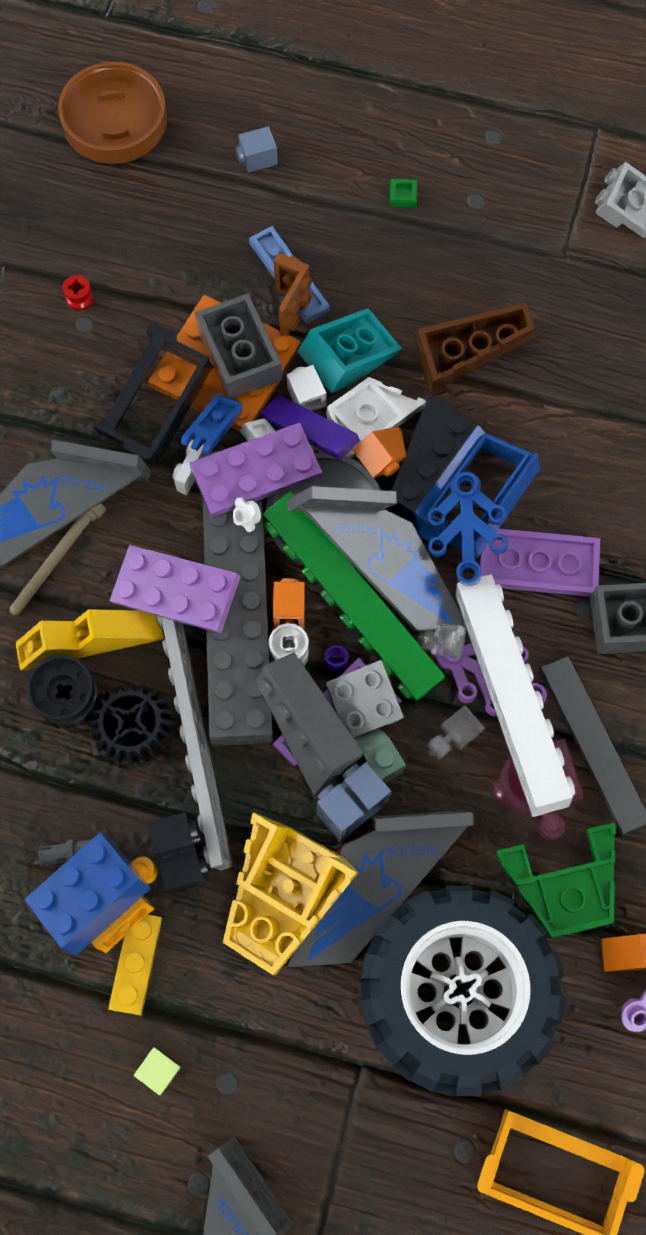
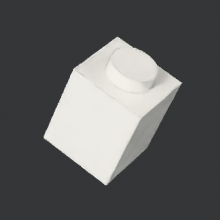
M314 365L298 367L287 374V389L294 403L311 411L326 406V391Z

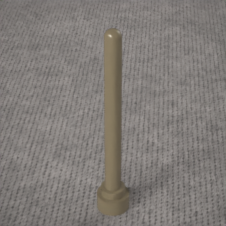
M101 503L91 508L74 522L9 608L12 615L16 616L21 613L89 522H94L95 519L101 518L106 511V508Z

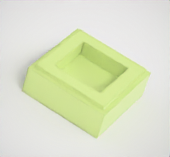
M153 1047L133 1076L161 1096L181 1067Z

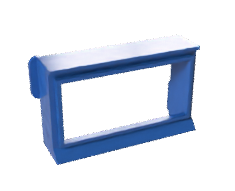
M477 425L416 509L415 516L419 528L418 535L430 541L432 538L438 537L450 525V523L445 522L440 528L432 527L428 522V513L431 509L437 508L451 489L453 478L466 469L479 449L502 458L517 467L493 500L496 505H501L505 508L506 518L534 477L540 472L538 454H532L487 434ZM500 511L492 513L494 519H500L503 516V513ZM487 512L481 517V520L495 532L500 528L501 525H494L489 521ZM434 515L431 518L434 522L442 520ZM461 531L449 543L462 550ZM474 531V556L479 558L488 542ZM435 543L437 546H443L442 543Z

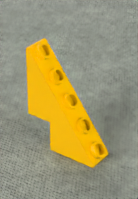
M88 609L75 621H40L16 642L20 671L34 669L40 661L50 656L67 655L79 659L163 640L164 636L155 615L137 610Z

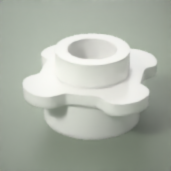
M239 497L235 500L236 508L233 511V521L236 525L245 527L247 532L254 531L255 524L261 519L260 508L254 501L245 502L242 497Z

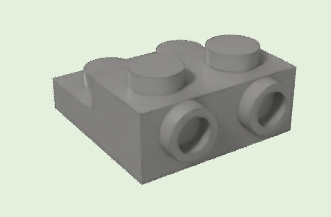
M625 162L618 169L613 168L606 176L604 182L608 186L599 193L595 200V204L598 205L595 213L616 228L623 223L645 238L646 176Z

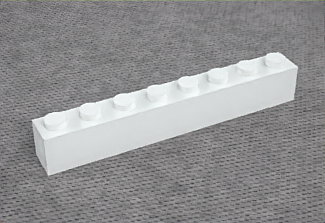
M492 574L482 576L480 581L473 586H465L459 582L457 583L455 597L532 817L567 808L570 806L573 795H575L572 779L564 774L562 768L564 766L563 754L559 747L555 748L551 737H554L553 727L549 719H544L541 711L543 709V700L540 692L533 689L531 683L533 681V673L528 663L524 664L521 656L523 654V646L519 636L514 637L512 615L509 610L504 609L502 601H504L500 584H495Z

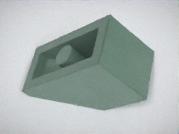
M380 728L353 738L364 753L360 758L362 764L367 762L384 783L404 773L405 762L390 738Z

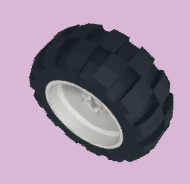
M471 885L446 886L445 889L430 893L425 891L405 901L402 907L387 917L375 933L364 958L360 979V1005H362L366 1021L365 1026L376 1049L378 1048L388 1060L390 1066L408 1081H412L429 1091L445 1095L481 1096L482 1094L503 1090L524 1079L523 1076L535 1065H539L553 1046V1036L558 1024H562L566 998L562 997L561 978L565 976L558 952L553 953L544 936L547 933L531 913L527 916L513 905L514 900L493 890L489 893L473 890ZM449 938H462L460 957H453ZM473 953L480 958L481 965L478 970L473 971L466 967L464 961L466 954ZM433 956H445L449 962L448 970L445 972L436 971L432 966ZM499 957L506 968L488 976V971L484 969ZM415 962H418L431 974L429 979L411 973ZM456 981L461 985L470 981L473 983L466 991L468 996L466 999L463 995L455 996L452 999L449 998V995L454 993V990L457 988ZM486 981H493L498 985L499 995L496 999H490L484 994L483 985ZM428 984L434 989L435 997L432 1002L420 1000L417 993L420 985ZM444 985L447 986L446 992H444ZM453 1004H459V1007H455ZM491 1004L509 1010L505 1021L488 1010ZM431 1006L434 1014L422 1024L416 1012ZM472 1011H479L485 1017L486 1023L481 1030L475 1029L470 1025L469 1016ZM445 1012L452 1017L453 1026L449 1031H442L438 1028L436 1018L439 1013ZM459 1024L464 1025L466 1028L469 1045L457 1044Z

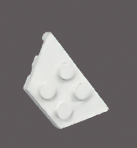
M368 377L327 406L326 415L329 420L358 434L360 441L355 445L356 447L372 431L399 427L421 411L426 401L419 397L416 401L401 395L402 390L392 386H385L382 382ZM353 449L346 455L352 459L357 457Z

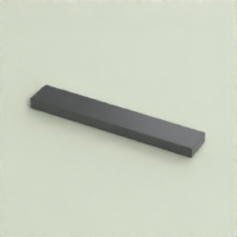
M569 656L541 667L540 672L621 836L645 826L646 809Z

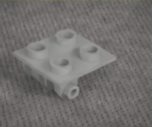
M382 660L326 682L338 716L353 738L382 726L393 724L404 718Z

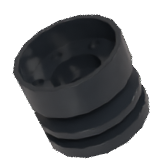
M67 655L50 656L36 665L31 671L27 682V697L32 707L52 725L62 728L77 727L91 718L92 709H97V700L100 698L99 687L87 667L76 658ZM64 690L70 693L72 696L70 699L66 700L63 697L62 692Z

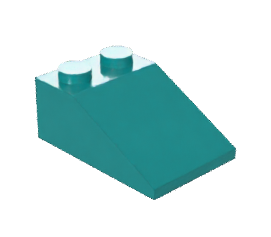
M367 308L310 329L297 352L308 366L314 365L322 383L330 393H334L352 385L398 354L402 348L370 309Z

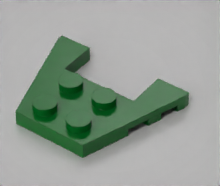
M615 822L589 828L585 831L594 859L592 863L533 876L524 844L495 852L499 863L550 939L614 923Z

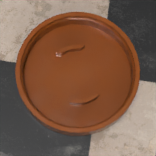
M104 62L87 67L68 81L59 98L58 112L66 140L76 152L92 161L118 164L140 158L158 144L166 129L167 111L162 88L150 73L129 63Z

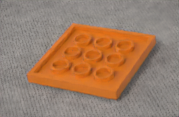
M203 295L177 335L176 341L209 357L197 331L195 312L220 304L221 302ZM262 322L281 362L283 377L301 346V341L290 335L287 337L281 336L279 330ZM166 352L148 380V385L178 401L197 366ZM214 366L191 405V408L201 413L217 393L227 397ZM279 382L232 399L243 404L241 415L231 427L240 431L244 423L257 420Z

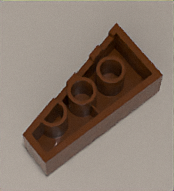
M527 302L418 329L415 345L429 392L436 391L528 342L535 327Z

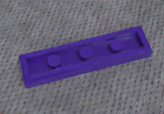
M277 395L260 413L262 419L265 418L271 425L279 429L300 423L310 445L339 460H342L360 441L357 433L280 395Z

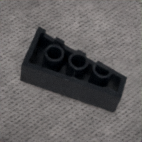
M429 394L406 452V457L392 488V491H396L397 504L388 507V511L413 524L416 520V509L474 431L477 423Z

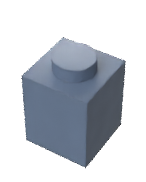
M269 126L238 135L239 146L235 147L239 163L244 162L247 173L278 165L277 146Z

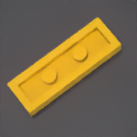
M147 915L124 937L108 1010L142 1016L162 922L161 917Z

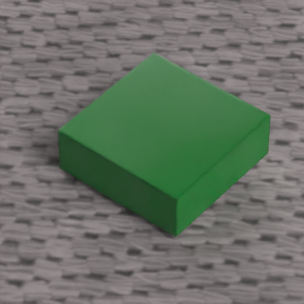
M390 179V207L416 208L417 180Z

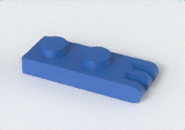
M217 393L184 433L181 444L188 446L193 440L191 449L198 451L204 445L202 453L208 456L241 415L243 404Z

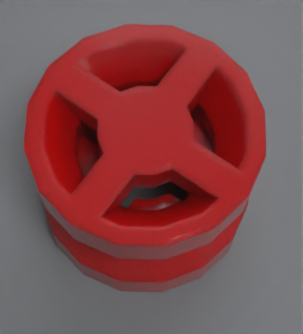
M72 275L63 282V293L66 303L70 308L80 311L90 307L93 302V294L87 278L82 275Z

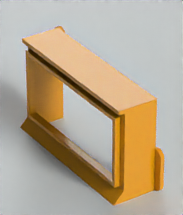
M504 1109L503 1118L491 1154L485 1159L477 1188L481 1193L584 1235H617L627 1201L633 1202L637 1198L644 1175V1167L631 1159ZM510 1128L619 1172L603 1226L494 1182Z

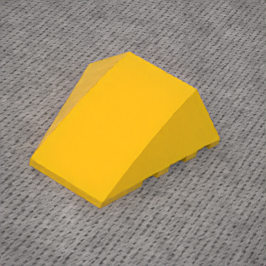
M253 813L250 824H253L250 839L246 840L244 853H246L242 872L239 871L236 883L239 885L236 900H232L223 943L270 974L276 975L358 874V871L346 858L301 832L260 814Z

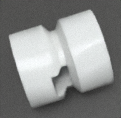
M291 623L276 627L269 637L271 662L295 652L301 663L305 666L309 655L307 633L302 627Z

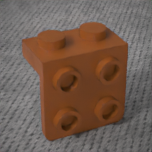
M278 252L273 261L275 286L277 292L286 295L279 308L281 336L287 337L290 331H295L298 327L302 309H307L313 297V293L310 292L312 278H310L308 264L301 262L295 256H286Z

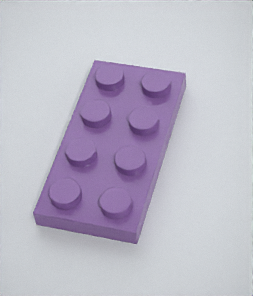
M300 423L189 462L211 518L234 510L236 508L235 500L239 497H242L245 502H257L322 478V470Z
M498 529L496 533L502 534L507 538V550L502 554H495L490 550L488 543L480 555L481 577L492 574L495 584H500L501 588L591 597L596 586H599L600 538ZM495 540L493 546L495 548H502L504 542L502 540Z
M129 545L109 601L119 606L221 634L241 576L235 572Z

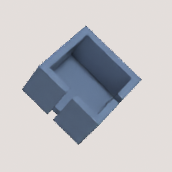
M367 762L361 767L357 764L352 766L343 774L344 780L341 784H338L336 787L331 784L318 795L320 800L317 802V816L340 843L389 802L391 790Z

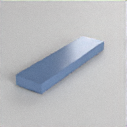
M273 226L249 238V244L275 279L273 261L278 252L286 256L294 255ZM313 282L310 287V292L313 293L311 303L307 309L303 308L300 313L306 324L330 312L329 304Z

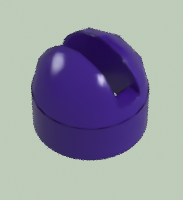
M334 645L329 647L324 654L326 667L332 672L343 671L348 664V652L342 646Z

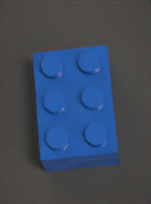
M100 832L24 900L60 948L77 956L151 888L115 843Z

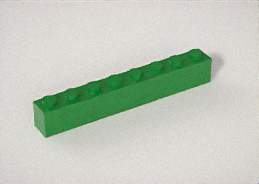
M290 491L263 513L266 520L263 526L274 539L279 536L285 543L282 549L292 561L298 559L304 566L301 572L311 584L315 581L323 589L320 595L330 607L334 604L342 612L339 618L349 630L353 627L361 635L358 641L368 653L374 651L383 661L388 677L393 674L400 682L396 687L407 700L413 698L415 702H418L440 684L446 676L345 555L305 513L288 512L287 500L295 496Z

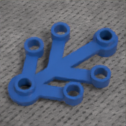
M471 472L457 474L451 482L452 493L437 508L431 509L428 513L429 524L434 528H440L446 522V515L460 502L461 513L438 537H434L429 541L428 547L433 556L441 557L446 553L447 545L461 531L462 562L458 565L456 573L459 582L465 586L476 585L481 579V568L475 562L474 531L489 543L490 550L495 554L504 553L508 547V541L504 535L497 534L473 513L474 502L488 513V519L492 524L501 525L506 520L505 508L501 505H496L480 491V480ZM463 484H469L472 487L468 492H464L460 488ZM500 511L503 513V516L500 519H494L492 513ZM434 514L442 515V520L439 522H434L431 518ZM495 540H502L504 546L502 548H495L493 542ZM435 543H442V550L435 551L432 549ZM471 570L475 573V576L472 579H466L463 576L464 572Z

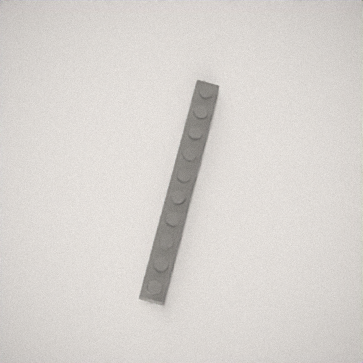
M157 616L158 623L164 630L165 639L162 641L163 649L166 656L169 657L171 668L168 669L169 679L172 685H175L177 695L174 697V705L182 720L180 735L188 750V755L185 757L186 765L189 772L192 773L194 780L191 791L195 802L199 806L198 826L200 831L204 833L206 846L203 849L204 856L211 868L218 870L232 868L233 865L184 624Z

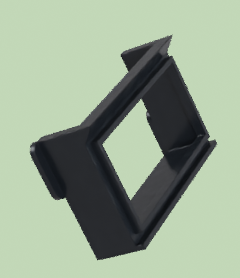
M151 323L146 331L151 341L104 423L100 424L95 421L93 427L100 436H104L124 446L126 450L139 455L145 460H151L159 464L211 372L213 365L208 356L176 341L177 336L174 332L156 323ZM163 349L197 367L150 449L115 430Z

